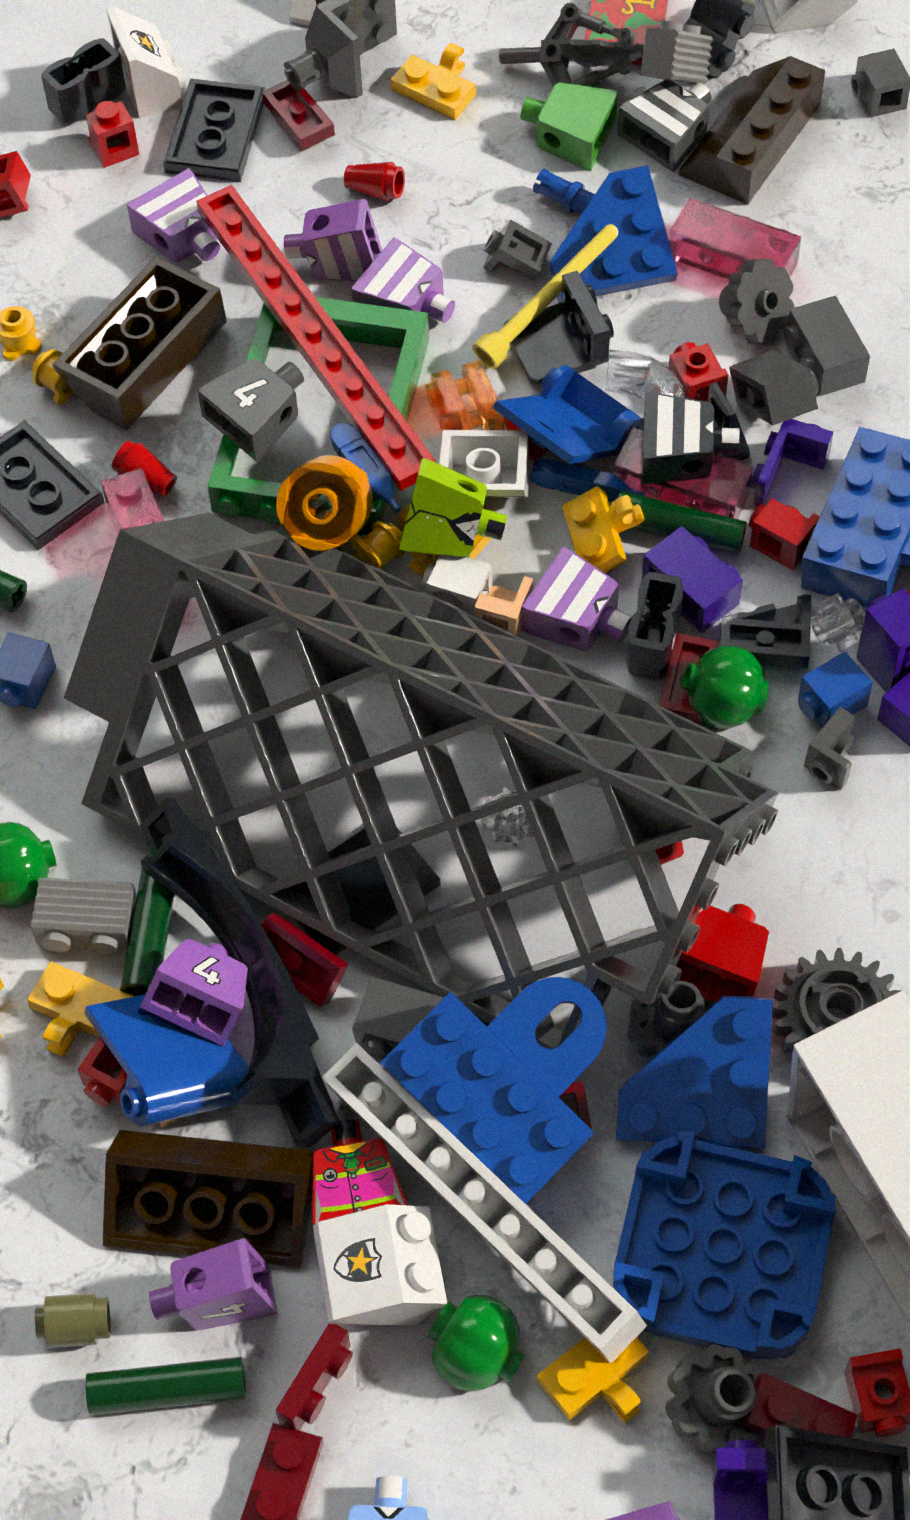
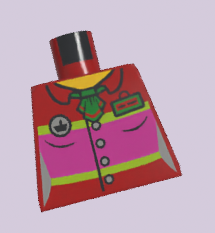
M353 1119L341 1120L331 1130L333 1147L318 1149L313 1154V1225L320 1221L383 1205L408 1206L383 1139L377 1138L362 1141L359 1121Z

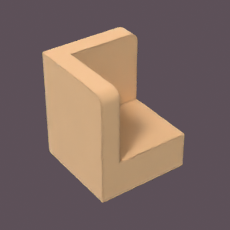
M524 576L518 592L492 586L488 595L480 593L474 607L475 616L519 637L522 630V605L533 591V578Z

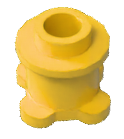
M12 306L1 310L0 343L4 347L2 349L4 359L15 361L22 355L38 354L42 349V344L35 337V318L31 311L20 306Z
M52 349L41 353L35 359L32 366V380L37 386H46L55 393L53 401L58 405H64L75 392L54 370L53 363L63 353L57 349Z
M376 521L372 524V531L364 538L355 534L350 539V543L353 546L351 555L383 570L382 567L392 558H399L404 555L405 551L399 550L402 532L392 523L385 524L384 522Z

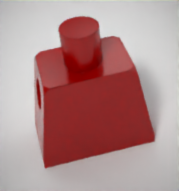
M734 904L729 908L728 912L713 906H709L707 910L703 909L695 921V924L701 927L699 935L688 953L682 951L676 967L682 969L678 981H687L698 988L703 998L713 1002L722 995L754 997L761 976L769 931L766 927L754 923L756 920L754 911L744 904Z

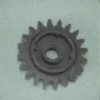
M837 948L833 960L829 961L820 949L816 952L814 965L804 957H800L797 963V972L790 969L784 971L782 980L784 985H776L773 997L778 1002L773 1003L772 1017L779 1019L775 1022L774 1035H788L784 1040L782 1050L784 1052L793 1051L794 1044L846 1019L831 1015L828 1011L831 1008H841L850 1017L900 992L901 990L889 991L895 976L887 974L878 977L877 972L880 965L878 960L869 964L868 967H863L861 965L862 952L859 951L855 953L851 961H846L842 949Z

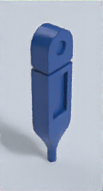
M340 423L335 425L331 430V444L334 451L339 457L351 461L367 473L373 499L386 502L395 513L400 512L401 507L395 500L393 482L388 470L352 424Z
M537 459L530 474V480L537 486L552 490L558 489V491L579 496L599 486L606 492L609 502L615 501L621 491L646 495L644 491L629 487L614 474L567 463L560 464L558 461L549 459Z

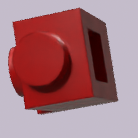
M112 101L101 102L96 106L95 111L85 114L90 135L88 137L89 143L103 168L140 155L134 122L122 101L117 103ZM122 138L124 143L107 148V142Z
M17 151L0 155V218L28 211V204L25 198L31 174Z
M687 342L677 347L674 353L669 355L668 377L679 397L708 402L710 384L715 382L726 397L728 373L725 368H721L708 343L696 346L693 342Z
M771 498L766 506L760 504L750 518L749 527L752 528L750 547L794 571L802 561L820 516L813 513L810 518H807L796 508L788 505L785 506Z
M99 1036L77 1070L83 1085L86 1086L84 1093L96 1103L107 1107L112 1100L120 1104V1095L122 1090L125 1089L127 1074L101 1036ZM120 1071L116 1079L110 1076L112 1072Z
M901 1348L854 1356L848 1360L844 1375L854 1413L858 1414L856 1421L859 1433L874 1431L877 1437H886L905 1431L906 1425L910 1424V1389L902 1363L903 1355ZM888 1386L892 1397L888 1399L880 1398L875 1393L874 1388Z

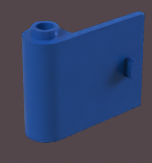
M568 365L560 366L558 369L553 368L545 375L541 384L542 391L540 395L498 400L493 406L495 411L529 434V440L542 449L547 447L569 464L625 454L634 447L643 433V418L578 374Z
M145 995L86 1006L84 1014L127 1074L125 1089L122 1090L120 1095V1104L125 1117L131 1119L136 1126L143 1127L239 1105L235 1104L230 1091L241 1081L248 1066L228 1039L224 1046L219 1045L140 1008Z

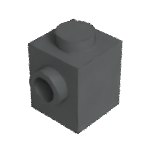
M895 49L858 57L856 72L851 77V86L854 96L861 99L870 118L907 109L910 77Z

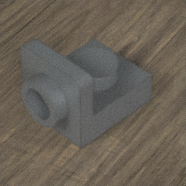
M510 219L501 232L494 230L488 238L483 249L488 254L483 268L491 272L500 261L534 281L542 271L552 243Z
M842 707L835 712L809 743L804 767L809 769L814 778L825 784L830 783L839 790L847 783L852 766L851 762L844 758L855 740V737L851 735L855 716Z

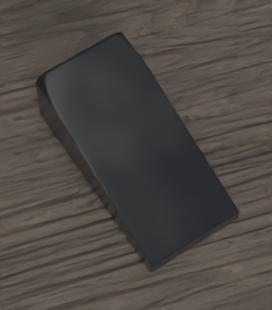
M716 382L710 384L708 402L714 405V427L739 428L740 431L738 455L714 454L719 463L726 467L749 458L750 450L732 406Z

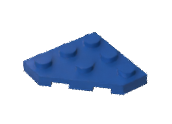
M648 165L608 174L550 260L549 266L553 278L606 225L612 224L618 229L617 238L580 273L585 285L590 284L596 296L676 281L678 273ZM562 292L557 296L558 303H561Z
M722 995L687 1029L685 1028L662 1048L642 1069L627 1079L619 1087L616 1139L659 1142L675 1136L676 1131L695 1132V1140L721 1146L765 1148L773 1009L772 998Z

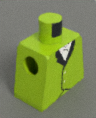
M422 458L399 550L467 557L471 554L476 534L501 541L507 515L483 509L487 492L485 484L429 459Z

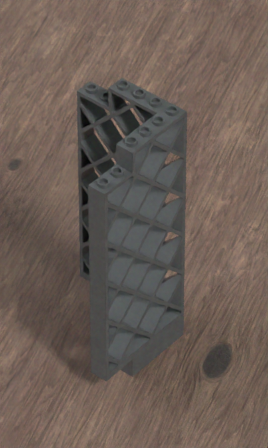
M210 513L120 529L64 695V699L109 722L81 803L82 805L144 837L140 824L158 807L143 767L179 753L205 819L194 823L199 832L209 829L214 844L207 840L206 842L240 890L438 996L445 997L451 991L475 1016L488 1023H491L510 1004L509 1001L499 997L496 993L510 989L514 999L522 990L537 980L583 965L588 974L584 986L593 992L602 1006L611 991V987L647 1005H651L662 994L669 996L672 993L682 972V969L676 967L682 951L688 953L691 950L700 932L701 927L695 924L701 908L704 910L709 908L719 889V883L713 881L719 866H726L734 854L740 856L747 844H755L760 834L767 835L778 814V809L773 808L778 792L750 779L753 767L749 766L748 763L753 754L752 750L336 547L325 551L305 548L297 544L290 537L291 535L286 528L251 534ZM195 597L212 640L171 656L190 598ZM265 629L290 634L311 688L310 691L270 706L245 642V638ZM216 650L242 718L204 732L178 666ZM365 679L391 684L413 741L369 757L343 688ZM157 697L175 744L137 758L135 756L155 698ZM315 699L341 768L301 783L274 715ZM246 727L272 794L234 808L208 741ZM470 730L495 735L517 791L514 794L470 809L444 742L446 739ZM417 751L443 819L399 834L374 767ZM346 778L371 845L330 859L305 792ZM578 783L602 787L624 845L574 862L548 794ZM273 804L277 805L302 869L281 878H276L256 866L238 820L241 816ZM522 804L547 872L501 887L475 820ZM448 830L473 897L430 912L404 846ZM691 837L710 841L682 907L678 911L655 850ZM375 856L401 919L399 923L378 930L366 929L351 921L350 908L335 872L338 869ZM630 859L655 925L605 941L580 875ZM306 881L313 900L290 887ZM553 885L578 950L531 965L506 900ZM479 910L504 975L475 984L453 972L435 925ZM407 934L412 950L393 939ZM660 940L665 942L652 976L614 957V955ZM574 1006L564 1031L554 1025L549 1014L535 1030V1038L538 1044L547 1049H553L561 1045L580 1025L581 1014L577 1007Z

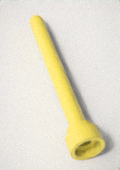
M612 224L606 225L498 332L492 331L490 334H483L472 345V350L476 357L486 367L495 370L507 358V351L510 349L509 344L562 292V275L576 270L580 274L617 238V227Z

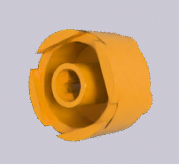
M332 455L315 457L291 472L282 482L276 500L277 516L281 524L284 525L291 535L290 537L297 544L318 551L333 549L350 540L368 521L373 505L372 489L367 473L351 461ZM323 494L327 496V501L332 503L333 506L328 511L324 510V503L318 501V498Z

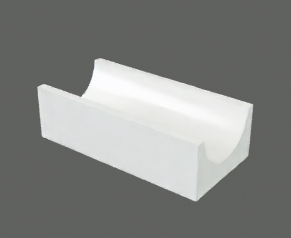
M902 990L793 1045L787 1119L820 1175L826 1180L831 1193L835 1194L836 1202L910 1326V1000Z

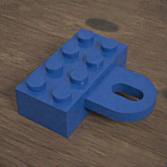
M859 426L802 557L801 588L868 607L879 596L886 595L888 597L892 595L903 566H910V440Z
M549 977L530 984L488 1026L484 1025L450 991L380 1064L519 1199L527 1204L594 1134L559 1097L599 1055L606 1038V1017L600 1001L593 992L583 984L569 978ZM569 1003L577 1007L581 1014L580 1025L561 1045L553 1049H547L538 1044L535 1038L537 1026L558 1005Z

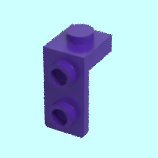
M794 419L782 422L778 433L771 431L764 450V456L768 458L765 465L757 464L750 484V488L756 489L754 505H764L783 458L824 470L830 456L834 432L823 429L816 424H807Z
M733 1440L726 1442L725 1448H716L712 1463L714 1520H769L766 1448H757V1443L750 1440Z

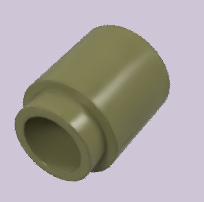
M95 1292L45 1296L44 1307L35 1308V1332L37 1339L45 1338L47 1348L97 1345L98 1339L110 1338L111 1316L109 1298H96Z

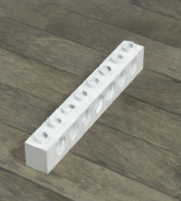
M358 1043L322 1077L339 1099L380 1139H383L428 1186L610 1363L645 1329L647 1325L639 1313Z

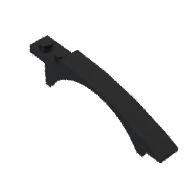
M166 798L140 824L152 857L145 856L140 861L144 873L166 886L190 906L217 936L221 944L227 949L229 956L244 963L248 968L245 989L253 1014L255 1030L252 1059L245 1075L230 1091L235 1104L279 1105L295 1147L311 1148L340 1123L310 1050V1047L319 1040L317 1032L284 963L245 896L177 802L172 798Z

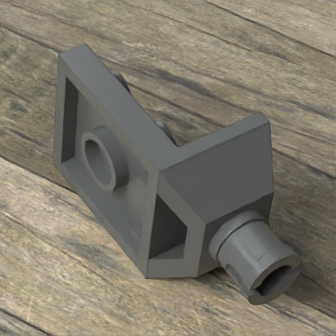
M325 0L316 5L305 36L306 51L297 58L284 63L286 68L284 72L291 86L295 90L301 91L312 82L322 79L331 89L355 98L363 95L360 55L397 35L395 0Z

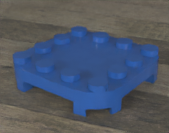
M676 1131L675 1136L657 1142L647 1152L643 1150L636 1166L613 1269V1289L639 1313L647 1325L643 1331L652 1335L703 1347L713 1344L724 1348L734 1347L741 1352L742 1356L753 1359H776L792 1356L796 1352L797 1347L806 1340L817 1312L820 1287L835 1215V1194H831L826 1180L811 1167L813 1162L795 1154L793 1161L699 1141L694 1139L695 1132Z

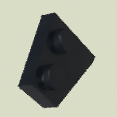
M800 595L797 597L796 604L776 609L772 603L757 607L752 612H739L722 617L720 646L730 645L746 649L755 656L760 665L808 669L812 595Z

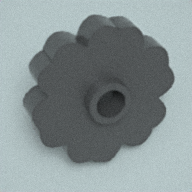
M772 259L745 260L741 266V272L732 273L729 278V285L721 291L719 307L723 315L726 316L735 335H745L746 341L750 344L774 342L778 338L779 329L784 330L788 327L790 309L795 308L793 301L789 298L794 286L787 270L784 267H775Z
M678 981L669 996L662 994L651 1005H647L634 998L630 1006L629 1016L631 1020L628 1027V1038L634 1044L638 1055L655 1057L685 1028L687 1029L708 1010L707 1008L714 1002L703 998L698 988L687 981Z
M716 1344L701 1351L700 1355L688 1354L683 1357L667 1379L668 1387L675 1396L666 1402L665 1411L672 1420L675 1433L680 1436L692 1435L694 1447L701 1453L712 1452L715 1454L716 1448H725V1443L733 1440L757 1441L760 1434L741 1426L743 1417L752 1410L755 1404L756 1392L754 1382L756 1376L763 1373L762 1369L756 1364L744 1365L742 1354L737 1348H724Z

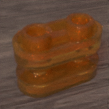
M480 360L463 364V378L453 380L448 369L430 375L431 383L425 384V390L431 408L438 407L441 416H439L441 432L443 430H472V428L482 426L483 430H505L504 416L493 409L498 398ZM468 394L474 408L473 411L467 412L461 398L462 395Z

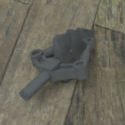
M567 3L562 7L559 18L545 39L541 40V47L501 48L499 51V61L501 64L541 63L553 87L560 82L594 87L601 84V80L618 72L622 75L629 74L632 70L631 62L636 61L639 57H643L644 45H632L635 35L628 28L618 29L608 26L606 21L584 13L576 4ZM582 26L599 34L604 32L612 35L618 41L572 39L577 27ZM569 61L586 68L610 65L608 69L599 73L594 71L574 81H571L567 69Z

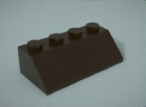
M792 56L753 70L680 167L678 175L748 205L820 106L825 70Z
M155 256L53 363L54 370L96 415L128 430L227 322L221 290Z
M119 1130L106 1153L102 1246L191 1256L245 1238L267 1264L300 1268L312 1201L313 1154L315 1151Z

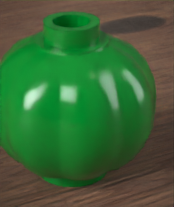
M730 645L713 648L705 652L696 664L689 663L683 672L681 680L682 689L688 690L689 705L702 717L700 721L709 727L717 729H729L740 726L749 721L752 714L758 715L766 703L769 690L768 682L763 680L762 667L755 656L746 649Z
M5 822L0 823V907L17 908L35 900L38 879L40 877L48 878L49 868L57 866L49 839L41 842L29 827L20 823Z
M467 1296L459 1307L448 1301L427 1336L436 1342L431 1354L436 1371L445 1382L463 1391L484 1390L500 1378L510 1382L525 1357L524 1354L517 1350L520 1335L517 1318L507 1305L492 1296Z

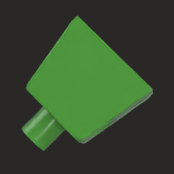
M560 82L554 85L546 102L526 97L522 105L520 118L523 121L537 124L536 145L539 149L591 171L617 120L618 91Z

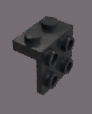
M576 270L562 275L561 303L546 307L510 345L529 381L534 385H540L545 375L553 368L558 369L560 366L568 365L576 372L609 362L610 338L614 337V330L607 314L602 315L597 307V298L593 287L590 284L585 285Z

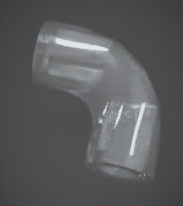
M610 349L605 391L634 395L643 400V402H645V392L686 398L684 386L666 365L650 356L631 351Z

